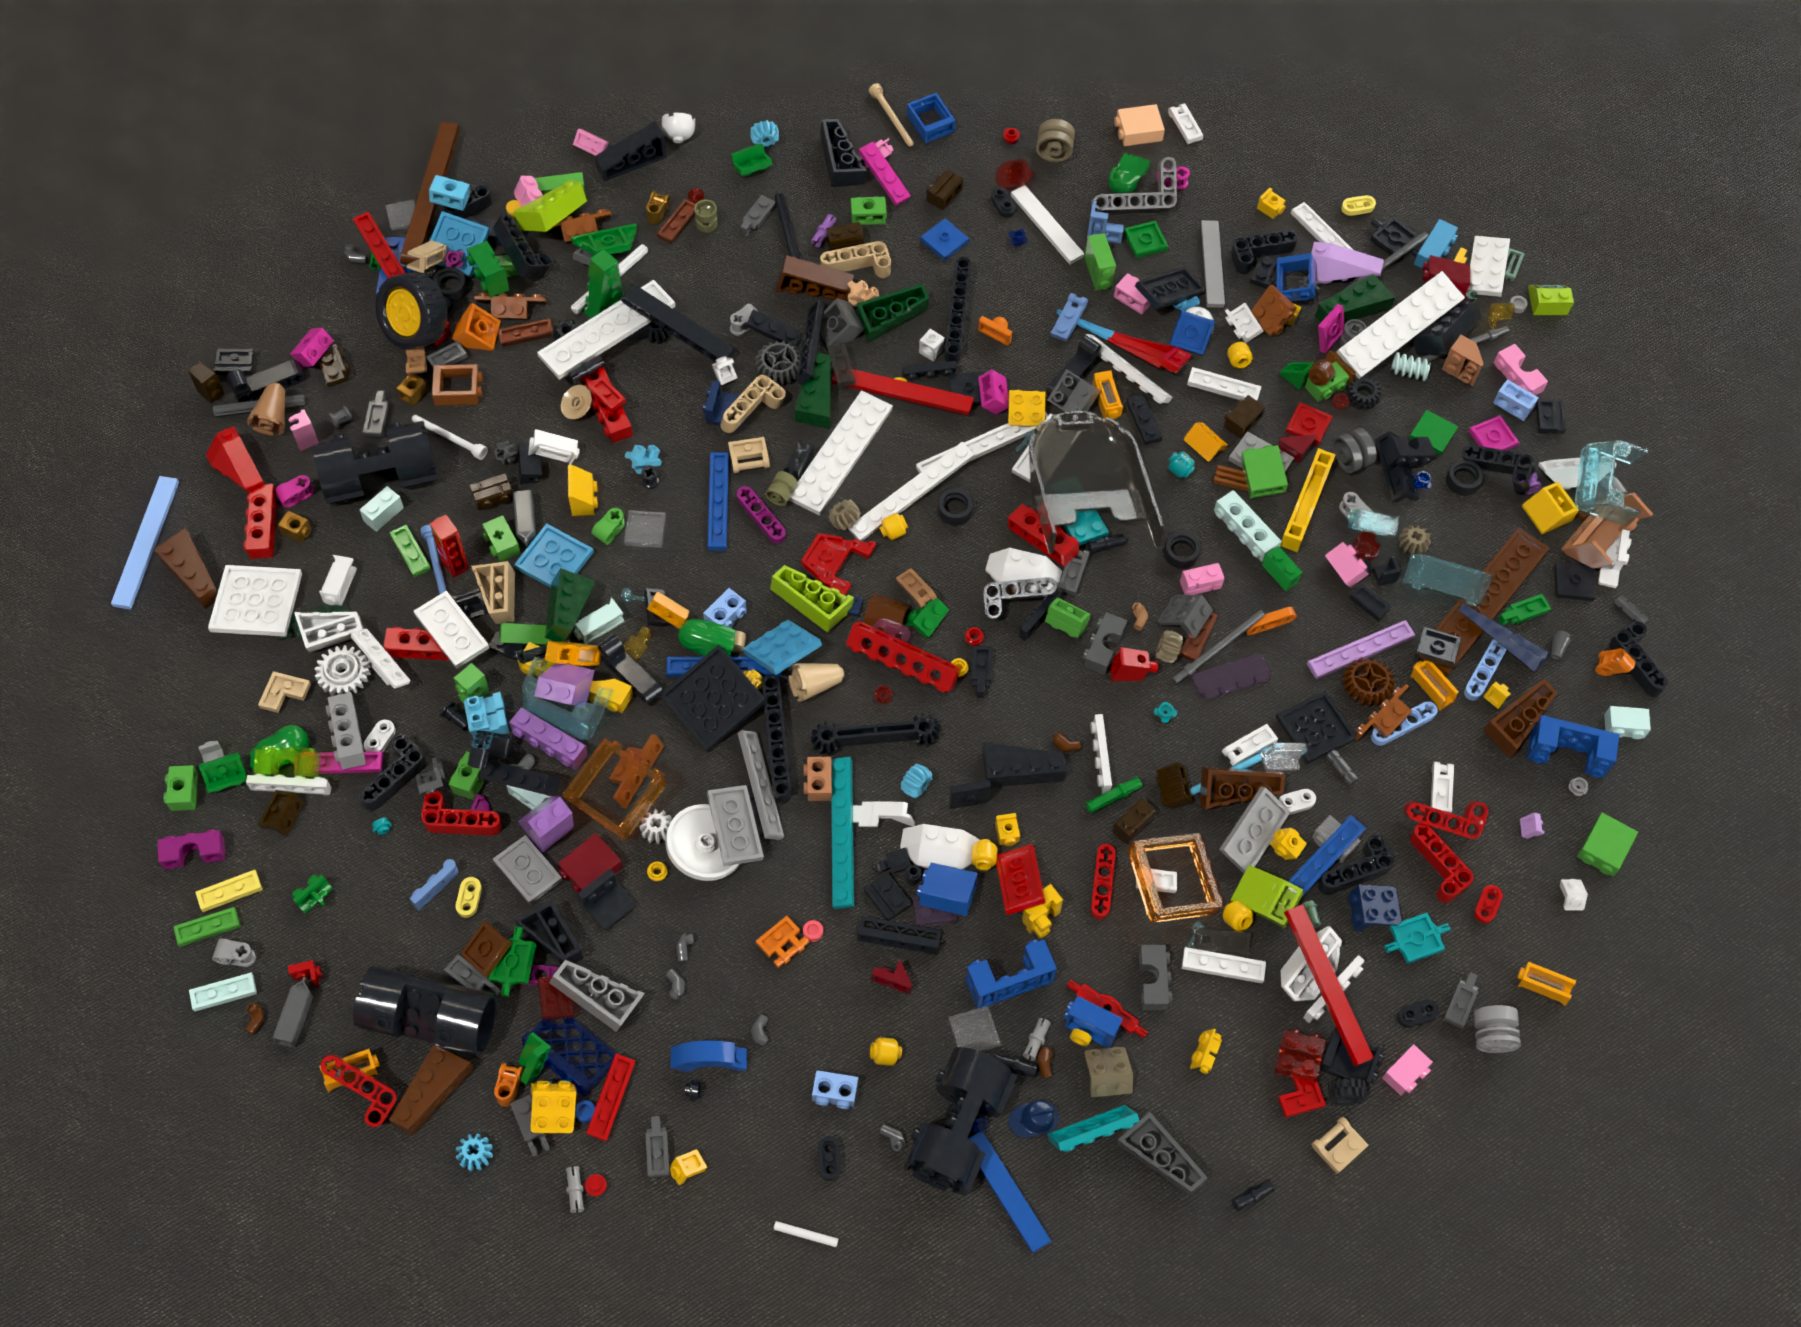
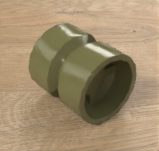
M707 199L698 201L694 207L696 227L701 232H712L718 225L716 204Z
M779 471L767 489L765 496L773 504L785 506L790 499L791 493L796 489L798 481L791 474Z

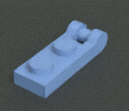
M1070 293L1068 301L1051 331V337L1065 342L1069 340L1088 303V298H1080L1076 294ZM1074 303L1078 304L1077 308L1073 307Z
M446 860L443 864V869L437 874L430 876L422 888H418L413 892L410 900L418 911L458 875V868L453 860Z

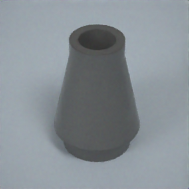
M1556 631L1553 635L1551 658L1555 660L1562 659L1563 654L1572 641L1569 633Z

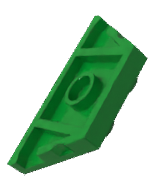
M635 223L572 236V244L594 256L603 249L609 254L623 253L624 251L631 250L637 232V225Z

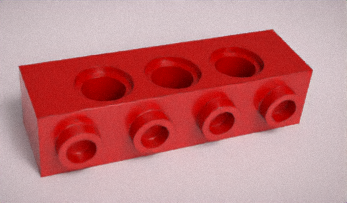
M262 484L247 493V502L249 504V508H246L248 524H245L247 540L244 541L243 546L250 559L273 558L277 494L273 484Z
M1021 504L1008 516V529L1063 567L1079 553V542L1075 537L1067 535L1060 527L1051 524L1047 518L1041 517L1032 508Z
M447 515L436 518L430 523L431 531L442 564L450 575L455 578L469 570L460 535Z
M401 627L386 629L383 648L391 658L450 661L427 630L420 628L403 629Z

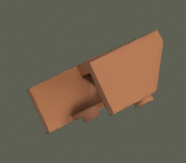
M1634 492L1606 500L1590 513L1563 545L1561 550L1567 556L1592 569H1599L1602 566L1610 565L1613 561L1605 552L1619 536L1622 529L1632 531L1640 519L1650 517L1653 513Z

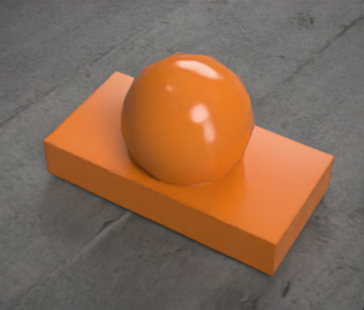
M982 316L979 319L978 331L1009 346L1013 331L1007 329V320L1000 316L995 317L993 320Z

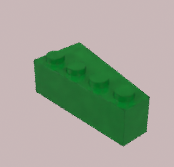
M604 249L593 256L589 263L588 277L590 280L587 283L589 294L585 298L587 307L584 308V313L590 319L619 302L623 296L618 261Z

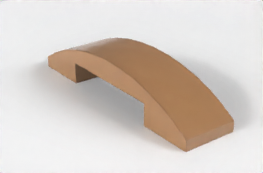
M425 347L406 349L407 375L426 372Z

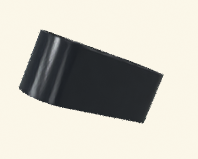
M479 185L471 189L469 199L463 211L444 206V210L446 213L463 219L491 206L490 189L485 185Z

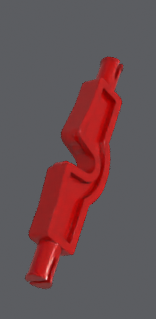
M1072 979L1068 982L1067 987L1077 993L1076 997L1079 996L1101 1008L1108 1006L1111 1008V1013L1123 1018L1120 1028L1129 1034L1135 1032L1143 1039L1147 1036L1149 1031L1139 1026V1020L1124 1011L1116 999L1109 995L1099 994L1086 984L1080 986Z

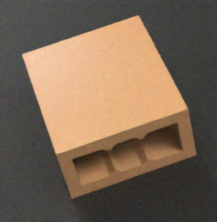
M1157 104L1118 109L1117 117H1114L1115 127L1119 129L1118 137L1119 140H1122L1123 146L1163 141L1165 129Z

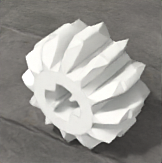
M656 809L654 814L647 812V818L641 819L640 831L643 832L642 837L648 838L650 843L654 839L657 844L660 843V839L666 841V833L672 820L671 816H666L664 810L660 814H658Z

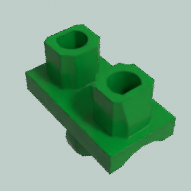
M316 875L311 876L307 882L309 884L308 887L304 890L297 888L292 893L294 902L304 914L317 903L323 907L325 905L323 898L333 890L322 875L319 877Z

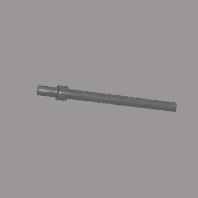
M1424 231L1385 259L1382 270L1428 238L1427 232ZM1357 277L1356 279H1354V282L1350 284L1348 287L1359 282L1364 278Z
M1508 326L1498 329L1493 328L1486 331L1485 334L1470 340L1477 344L1486 340L1491 341L1497 339L1502 334L1508 333L1509 328ZM1428 354L1420 357L1421 363L1424 359L1430 362L1448 354Z
M1259 610L1191 664H1186L1183 670L1175 675L1172 680L1178 684L1185 677H1190L1194 674L1199 666L1265 616L1263 611Z

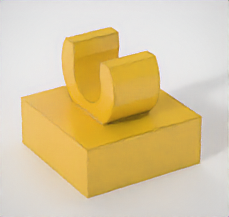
M1495 682L1484 695V698L1499 709L1511 693L1508 692L1509 687L1504 683L1500 685Z

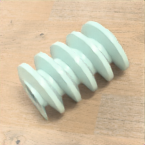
M1396 352L1391 371L1394 369L1395 375L1401 371L1402 377L1407 372L1409 378L1415 374L1416 380L1422 376L1423 382H1425L1431 362L1428 364V360L1424 359L1421 363L1420 357H1417L1414 361L1412 355L1407 360L1406 354H1403L1400 358L1399 352Z

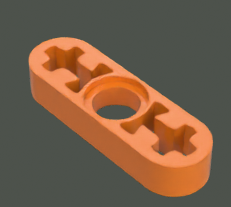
M1286 607L1265 614L1263 618L1248 628L1246 633L1247 635H1253L1290 623L1297 615L1293 607Z

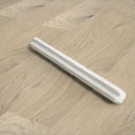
M641 244L618 264L620 277L648 253V248L645 245ZM589 291L571 306L572 312L579 314L587 307L585 298Z

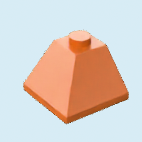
M471 303L456 324L452 339L456 342L458 341L466 348L492 351L494 350L501 321L474 303Z

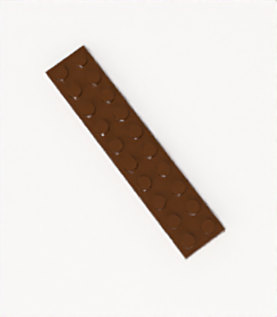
M1519 527L1435 629L1461 638L1453 668L1434 663L1446 677L1484 631L1459 610L1461 605L1464 603L1493 620L1550 549Z

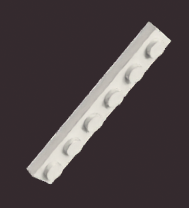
M1086 334L1102 345L1100 357L1107 362L1113 363L1114 369L1127 374L1126 378L1133 383L1137 382L1140 385L1139 388L1145 393H1151L1156 402L1161 404L1171 401L1173 397L1097 337Z

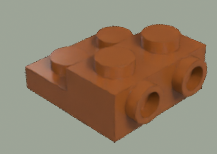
M1270 285L1251 312L1259 321L1261 328L1271 336L1278 335L1283 331V326L1294 316V311L1297 307L1274 285Z

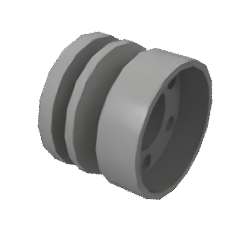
M1494 1005L1481 1007L1473 1012L1474 1026L1479 1030L1475 1033L1478 1050L1488 1053H1504L1521 1047L1520 1032L1515 1029L1519 1026L1516 1008Z

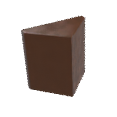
M875 593L869 599L863 623L898 638L911 605Z

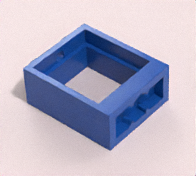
M937 93L927 95L924 98L907 104V117L925 143L955 132L956 120ZM935 109L942 120L924 126L918 114Z
M1312 253L1277 258V289L1291 302L1315 298L1316 262ZM1309 269L1308 287L1285 290L1286 272Z
M1077 996L1075 1001H1070L1064 1015V1019H1066L1064 1027L1070 1030L1080 1029L1085 1031L1092 1037V1041L1110 1048L1123 1018Z

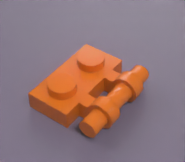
M785 916L757 939L756 944L768 958L775 953L778 955V958L773 963L779 968L781 965H786L791 961L790 958L797 952H802L805 949L804 946L809 943V940L805 936L798 940L796 936L800 933V929L788 916ZM790 942L793 946L784 952L782 947Z

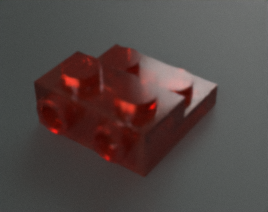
M1296 1029L1284 1030L1275 1073L1317 1083L1326 1040L1322 1039L1318 1034L1308 1036L1301 1034Z

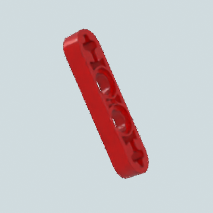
M1110 844L1101 845L1096 855L1091 914L1098 920L1105 919L1110 910L1115 863V849ZM1104 850H1107L1109 854L1107 862H1103ZM1106 868L1110 874L1103 877L1099 874L1098 870ZM1103 886L1108 890V893L1100 895L1097 892V888ZM1099 901H1103L1102 913H1098Z

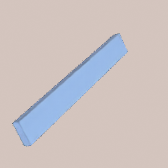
M159 476L111 602L113 607L132 609L178 487L179 481L176 478Z

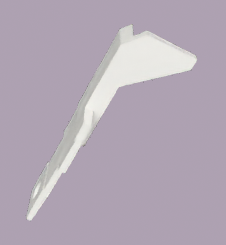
M862 802V806L853 805V823H859V827H878L879 818H891L909 826H915L912 816L907 814L908 803Z

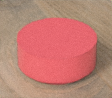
M808 921L803 927V936L810 942H816L823 936V926L818 921Z

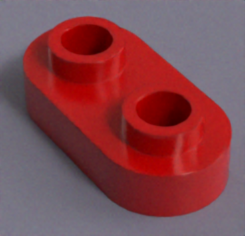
M1489 885L1482 891L1474 910V916L1480 923H1490L1496 916L1503 898L1500 888ZM1488 895H1491L1494 900L1489 899ZM1481 912H1485L1487 916H1483Z

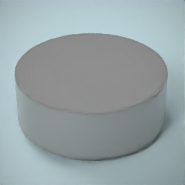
M1514 296L1509 302V309L1514 313H1523L1528 305L1527 300L1522 296Z

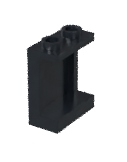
M1335 1027L1330 1035L1318 1070L1342 1080H1350L1351 1078L1363 1080L1366 1082V1087H1368L1370 1083L1374 1084L1378 1073L1375 1072V1068L1377 1065L1380 1066L1384 1054L1381 1053L1383 1046L1378 1045L1375 1048L1368 1045L1374 1058L1354 1066L1338 1029Z

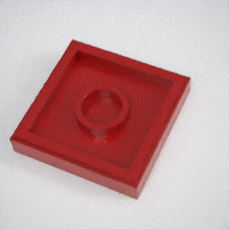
M1299 402L1285 432L1293 436L1315 434L1314 445L1319 446L1333 416Z

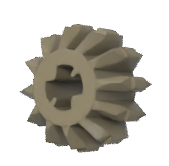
M845 499L843 502L833 505V509L829 511L830 515L828 517L835 528L844 531L848 527L851 528L853 524H856V521L860 519L861 512L855 502Z
M1419 524L1415 528L1410 525L1408 528H1404L1399 536V548H1404V553L1410 552L1411 556L1415 553L1419 557L1428 550L1431 544L1429 539L1430 533H1425L1426 528L1420 529Z
M1166 630L1159 639L1156 658L1166 663H1173L1177 659L1183 643L1182 635Z

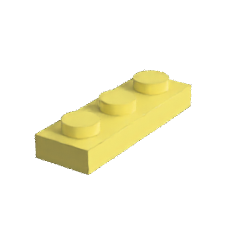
M252 870L196 891V895L202 912L263 889L256 870Z

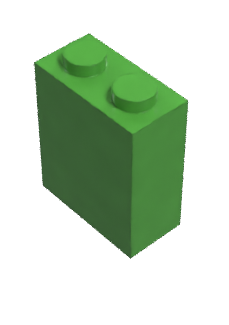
M1105 233L1090 235L1087 239L1084 258L1095 290L1112 288L1116 264Z
M1266 445L1263 448H1249L1242 451L1241 464L1250 498L1286 492L1288 483L1278 445Z
M1602 812L1592 826L1577 857L1584 863L1600 869L1602 873L1614 876L1620 869L1638 831Z

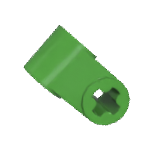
M618 508L610 509L594 525L591 534L606 545L610 544L625 526L623 512Z

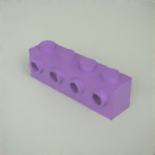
M520 708L510 721L512 733L515 736L523 738L533 747L543 750L550 757H555L567 767L570 766L577 770L588 756L584 744L523 708Z

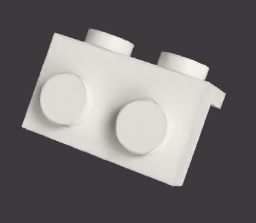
M1243 303L1231 312L1228 309L1225 310L1228 315L1225 318L1229 325L1236 327L1234 330L1238 339L1243 338L1245 343L1264 332L1246 303Z

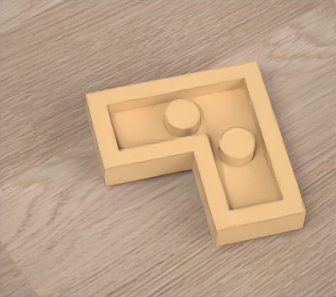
M273 671L258 706L261 709L278 713L285 696L304 701L311 683L309 680Z

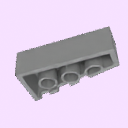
M565 960L549 983L617 1032L645 993L630 989L622 983L618 984L603 975L599 976L590 972L591 970Z

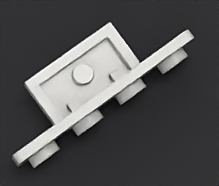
M1622 529L1616 540L1606 550L1605 553L1611 558L1613 563L1600 568L1598 584L1612 588L1618 586L1619 572L1623 565H1627L1629 560L1627 550L1631 545V539H1629L1630 531Z
M368 629L351 633V638L365 653L367 662L387 686L391 685L393 688H398L410 683V679Z

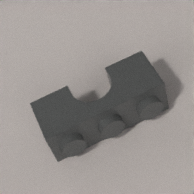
M1107 612L1104 618L1099 619L1096 626L1098 632L1097 634H1092L1089 642L1092 645L1090 649L1086 648L1082 658L1085 660V668L1103 675L1106 674L1114 651L1107 649L1103 644L1113 642L1119 645L1127 620Z
M1166 945L1140 946V971L1151 972L1156 977L1155 983L1143 984L1142 1010H1167L1169 1004H1172V991H1168V984L1171 983V972L1167 971V964L1170 963V954L1166 952Z

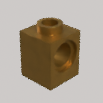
M412 374L408 375L396 388L399 399L413 407L427 393L425 381L421 377H415Z
M290 511L285 514L278 524L282 535L300 543L311 532L308 519Z

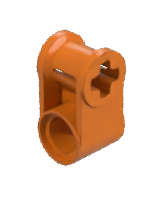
M1622 648L1601 651L1598 655L1600 659L1599 664L1596 666L1595 671L1602 676L1627 673L1634 668L1635 660Z
M506 1063L501 1064L494 1089L497 1102L501 1106L508 1107L510 1103L515 1101L519 1085L522 1082L520 1079L524 1072V1067L516 1068L507 1066ZM502 1092H510L507 1097H500Z

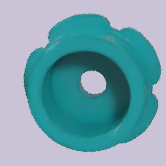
M380 818L372 823L374 828L372 831L374 833L377 832L378 835L386 834L390 831L391 822L387 818Z

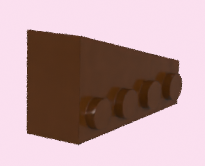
M786 255L778 276L775 292L781 293L782 290L790 291V294L797 295V292L807 293L809 297L822 295L824 299L836 300L838 298L847 301L848 294L851 291L847 283L853 281L854 275Z
M186 527L154 549L163 565L204 609L216 601L218 591Z
M1545 679L1541 680L1494 717L1483 731L1511 758L1558 692Z
M1202 767L1199 806L1209 809L1215 806L1249 801L1254 798L1260 787H1266L1273 795L1283 794L1285 773L1272 770Z
M433 1045L389 1119L392 1125L413 1136L430 1118L431 1113L445 1102L446 1097L454 1089L458 1088L461 1081L467 1075L472 1073L474 1069L471 1063Z

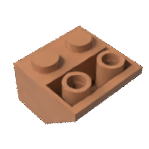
M1460 335L1451 347L1442 368L1448 374L1455 376L1472 387L1484 364L1477 343Z

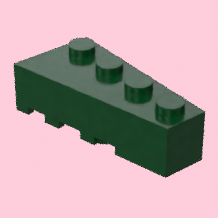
M816 352L813 376L802 385L797 400L795 422L830 429V355Z

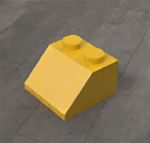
M568 465V497L572 516L595 515V508H598V499L594 497V492H598L597 481L593 480L592 473L574 465Z

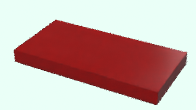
M1033 844L997 855L996 865L1007 915L1046 903Z

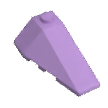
M1314 242L1311 253L1316 262L1315 279L1319 283L1327 284L1339 279L1347 281L1348 278L1353 277L1366 278L1371 274L1381 276L1383 259L1332 243Z

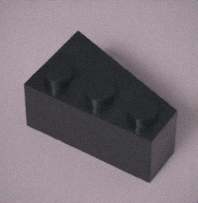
M553 901L515 920L517 926L523 928L522 933L560 965L565 960L575 964L583 959L580 947Z

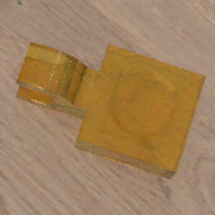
M645 626L641 628L637 637L631 635L623 644L625 652L635 662L648 648L645 642L651 637V634L649 633L650 629Z

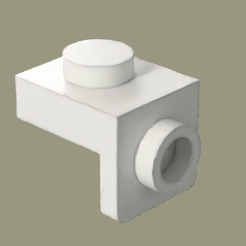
M726 356L718 358L716 363L712 364L720 385L737 379L732 365L734 361Z
M1577 879L1561 880L1560 888L1565 897L1564 909L1584 910L1588 894L1582 881Z

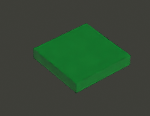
M1156 220L1124 228L1123 233L1135 258L1168 250L1167 242Z
M1426 410L1409 438L1413 440L1415 437H1428L1434 451L1441 455L1456 433L1458 426Z

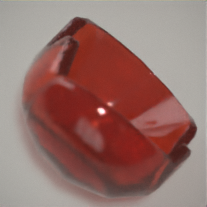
M1362 531L1354 539L1352 547L1356 550L1357 553L1355 555L1358 558L1370 561L1378 556L1380 553V543L1375 540V533Z

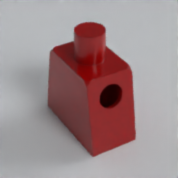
M1120 647L1110 663L1111 681H1141L1148 672H1157L1158 662L1149 661V653L1147 651Z

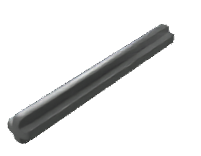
M302 394L285 396V408L305 405V397ZM258 400L213 406V413L215 416L252 412Z

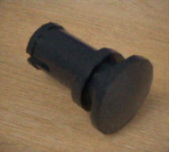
M454 702L448 703L441 711L440 716L442 718L447 716L446 719L448 721H452L462 731H465L468 728L467 718L459 712L457 707L454 708Z

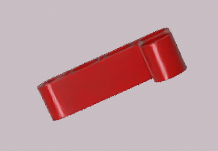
M437 790L427 793L424 797L421 817L428 832L494 836L502 831V822L496 812L445 809L442 794ZM434 800H439L437 804H431ZM430 819H436L435 822L428 823ZM452 819H455V820H456L455 823H453V824H448V822H449L450 820H452ZM476 820V823H475V824H473V825H469V824H468L470 821Z
M1410 801L1405 804L1403 812L1409 819L1470 839H1476L1483 831L1488 816V807L1482 802L1471 801L1467 804L1464 815L1461 817ZM1479 805L1481 812L1475 816L1473 809ZM1411 808L1422 811V815L1412 813ZM1432 812L1437 814V819L1434 822L1429 820V815ZM1451 818L1456 820V825L1453 828L1448 826V821ZM1473 824L1475 830L1472 834H1468L1467 827Z
M1424 823L1416 825L1410 835V842L1445 879L1438 888L1436 895L1441 902L1449 903L1467 890L1473 881V873L1430 826ZM1431 848H1435L1438 852L1432 851ZM1445 863H1449L1452 867L1446 866ZM1458 877L1463 878L1466 882H1461ZM1444 889H1449L1451 894L1445 892Z
M329 1054L325 1056L321 1062L322 1072L372 1101L366 1110L365 1121L371 1127L381 1125L396 1102L395 1090L337 1055ZM333 1059L335 1060V1066L340 1068L341 1064H343L345 1067L341 1070L340 1075L337 1076L338 1070L335 1068L328 1070L326 1061L330 1062ZM347 1070L354 1071L356 1074L355 1079L346 1081L343 1077L344 1072ZM371 1081L374 1084V1089L371 1092H365L362 1089L364 1082ZM390 1092L393 1099L389 1103H384L380 1099L381 1094ZM372 1111H378L381 1114V1118L376 1122L371 1121L368 1117Z

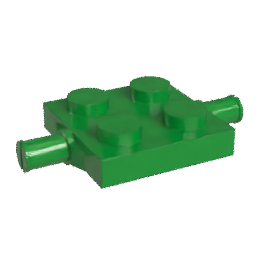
M519 926L514 927L513 938L508 939L512 945L491 972L488 979L491 982L503 983L500 994L503 997H509L511 985L528 984L536 943L522 941L523 928Z

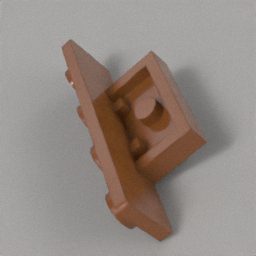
M601 209L596 211L597 214L583 213L574 219L572 216L565 217L563 221H560L551 229L561 228L564 242H572V236L598 231L595 220L611 217V211Z
M479 293V296H474L475 301L491 302V315L499 319H528V303H547V299L542 298L541 294H532V297H525V294H514V297H507V294L501 293L490 298L487 293Z
M1407 684L1402 688L1398 686L1391 694L1393 698L1390 701L1386 699L1379 706L1381 710L1378 713L1374 711L1367 719L1369 722L1366 725L1362 723L1355 731L1357 733L1356 742L1372 726L1387 738L1409 716L1412 710L1399 700L1409 687Z
M651 734L643 749L628 747L609 777L612 783L620 784L613 799L622 808H627L664 747V744L656 735Z

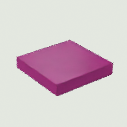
M1337 304L1318 326L1320 352L1327 353L1343 333L1344 311L1342 305Z
M1500 415L1469 428V433L1478 446L1510 450L1519 445V441Z

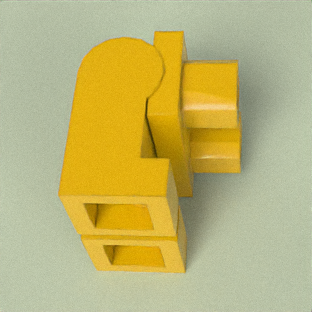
M1051 884L1043 889L1046 903L1023 910L1022 921L1027 926V931L1030 934L1035 932L1040 939L1050 933L1049 927L1052 923L1047 918L1048 914L1051 913L1055 917L1061 912L1063 899Z

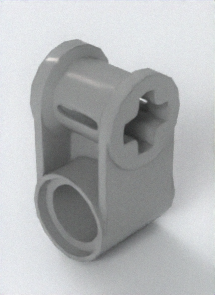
M752 304L745 305L742 309L731 315L730 332L733 335L741 336L750 330V328L745 326L753 309L758 311Z
M1348 492L1344 495L1339 509L1353 527L1358 529L1374 518L1372 510L1366 506L1356 493Z
M221 938L218 939L212 960L223 965L249 967L256 961V954L247 943Z

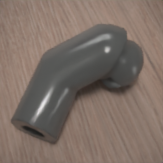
M670 969L665 975L672 982V990H670L669 995L673 999H678L684 993L685 982L674 969Z

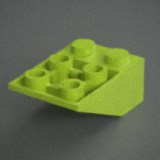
M1248 865L1230 901H1240L1251 909L1252 912L1286 928L1288 920L1284 912L1297 907L1303 895V889Z

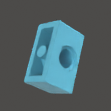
M438 175L435 176L429 189L430 202L462 211L470 196V184Z

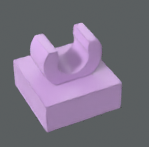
M1534 812L1520 818L1522 837L1528 839L1544 834L1542 830L1543 821L1540 814Z

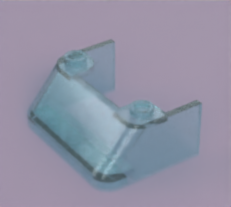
M1623 440L1589 443L1583 447L1575 497L1576 506L1582 511L1622 525L1638 516L1640 511L1625 506L1623 493L1612 487L1615 460L1618 459L1631 464L1646 454L1647 449Z
M1411 553L1403 583H1410L1412 588L1422 590V587L1458 596L1465 599L1466 604L1476 606L1482 603L1493 574L1429 555Z
M534 657L522 685L523 709L569 735L581 740L590 739L594 735L613 689L600 687L593 704L579 702L571 713L534 696L538 678L543 674L548 662L545 658Z

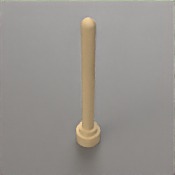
M878 83L873 84L868 90L870 95L878 99L909 147L913 146L912 139L884 98L882 87Z

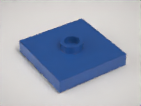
M945 218L922 235L920 241L945 261L969 242V238Z
M1181 310L1169 344L1203 355L1215 321Z

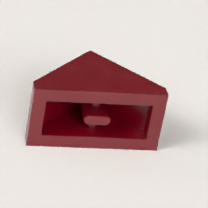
M1316 435L1282 437L1279 439L1278 446L1280 450L1294 457V461L1299 464L1313 447Z

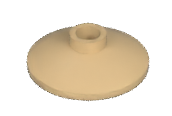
M575 385L567 390L561 401L563 415L573 420L584 416L592 403L590 390L583 385Z

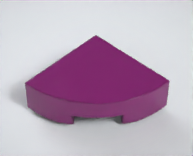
M477 794L470 810L491 811L485 798Z

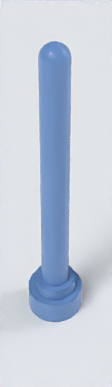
M425 525L420 529L421 536L427 541L439 594L447 591L431 527L430 525Z

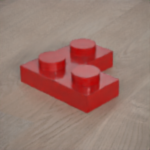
M1312 1066L1291 1071L1290 1074L1296 1092L1278 1097L1284 1117L1288 1118L1324 1108L1326 1104Z

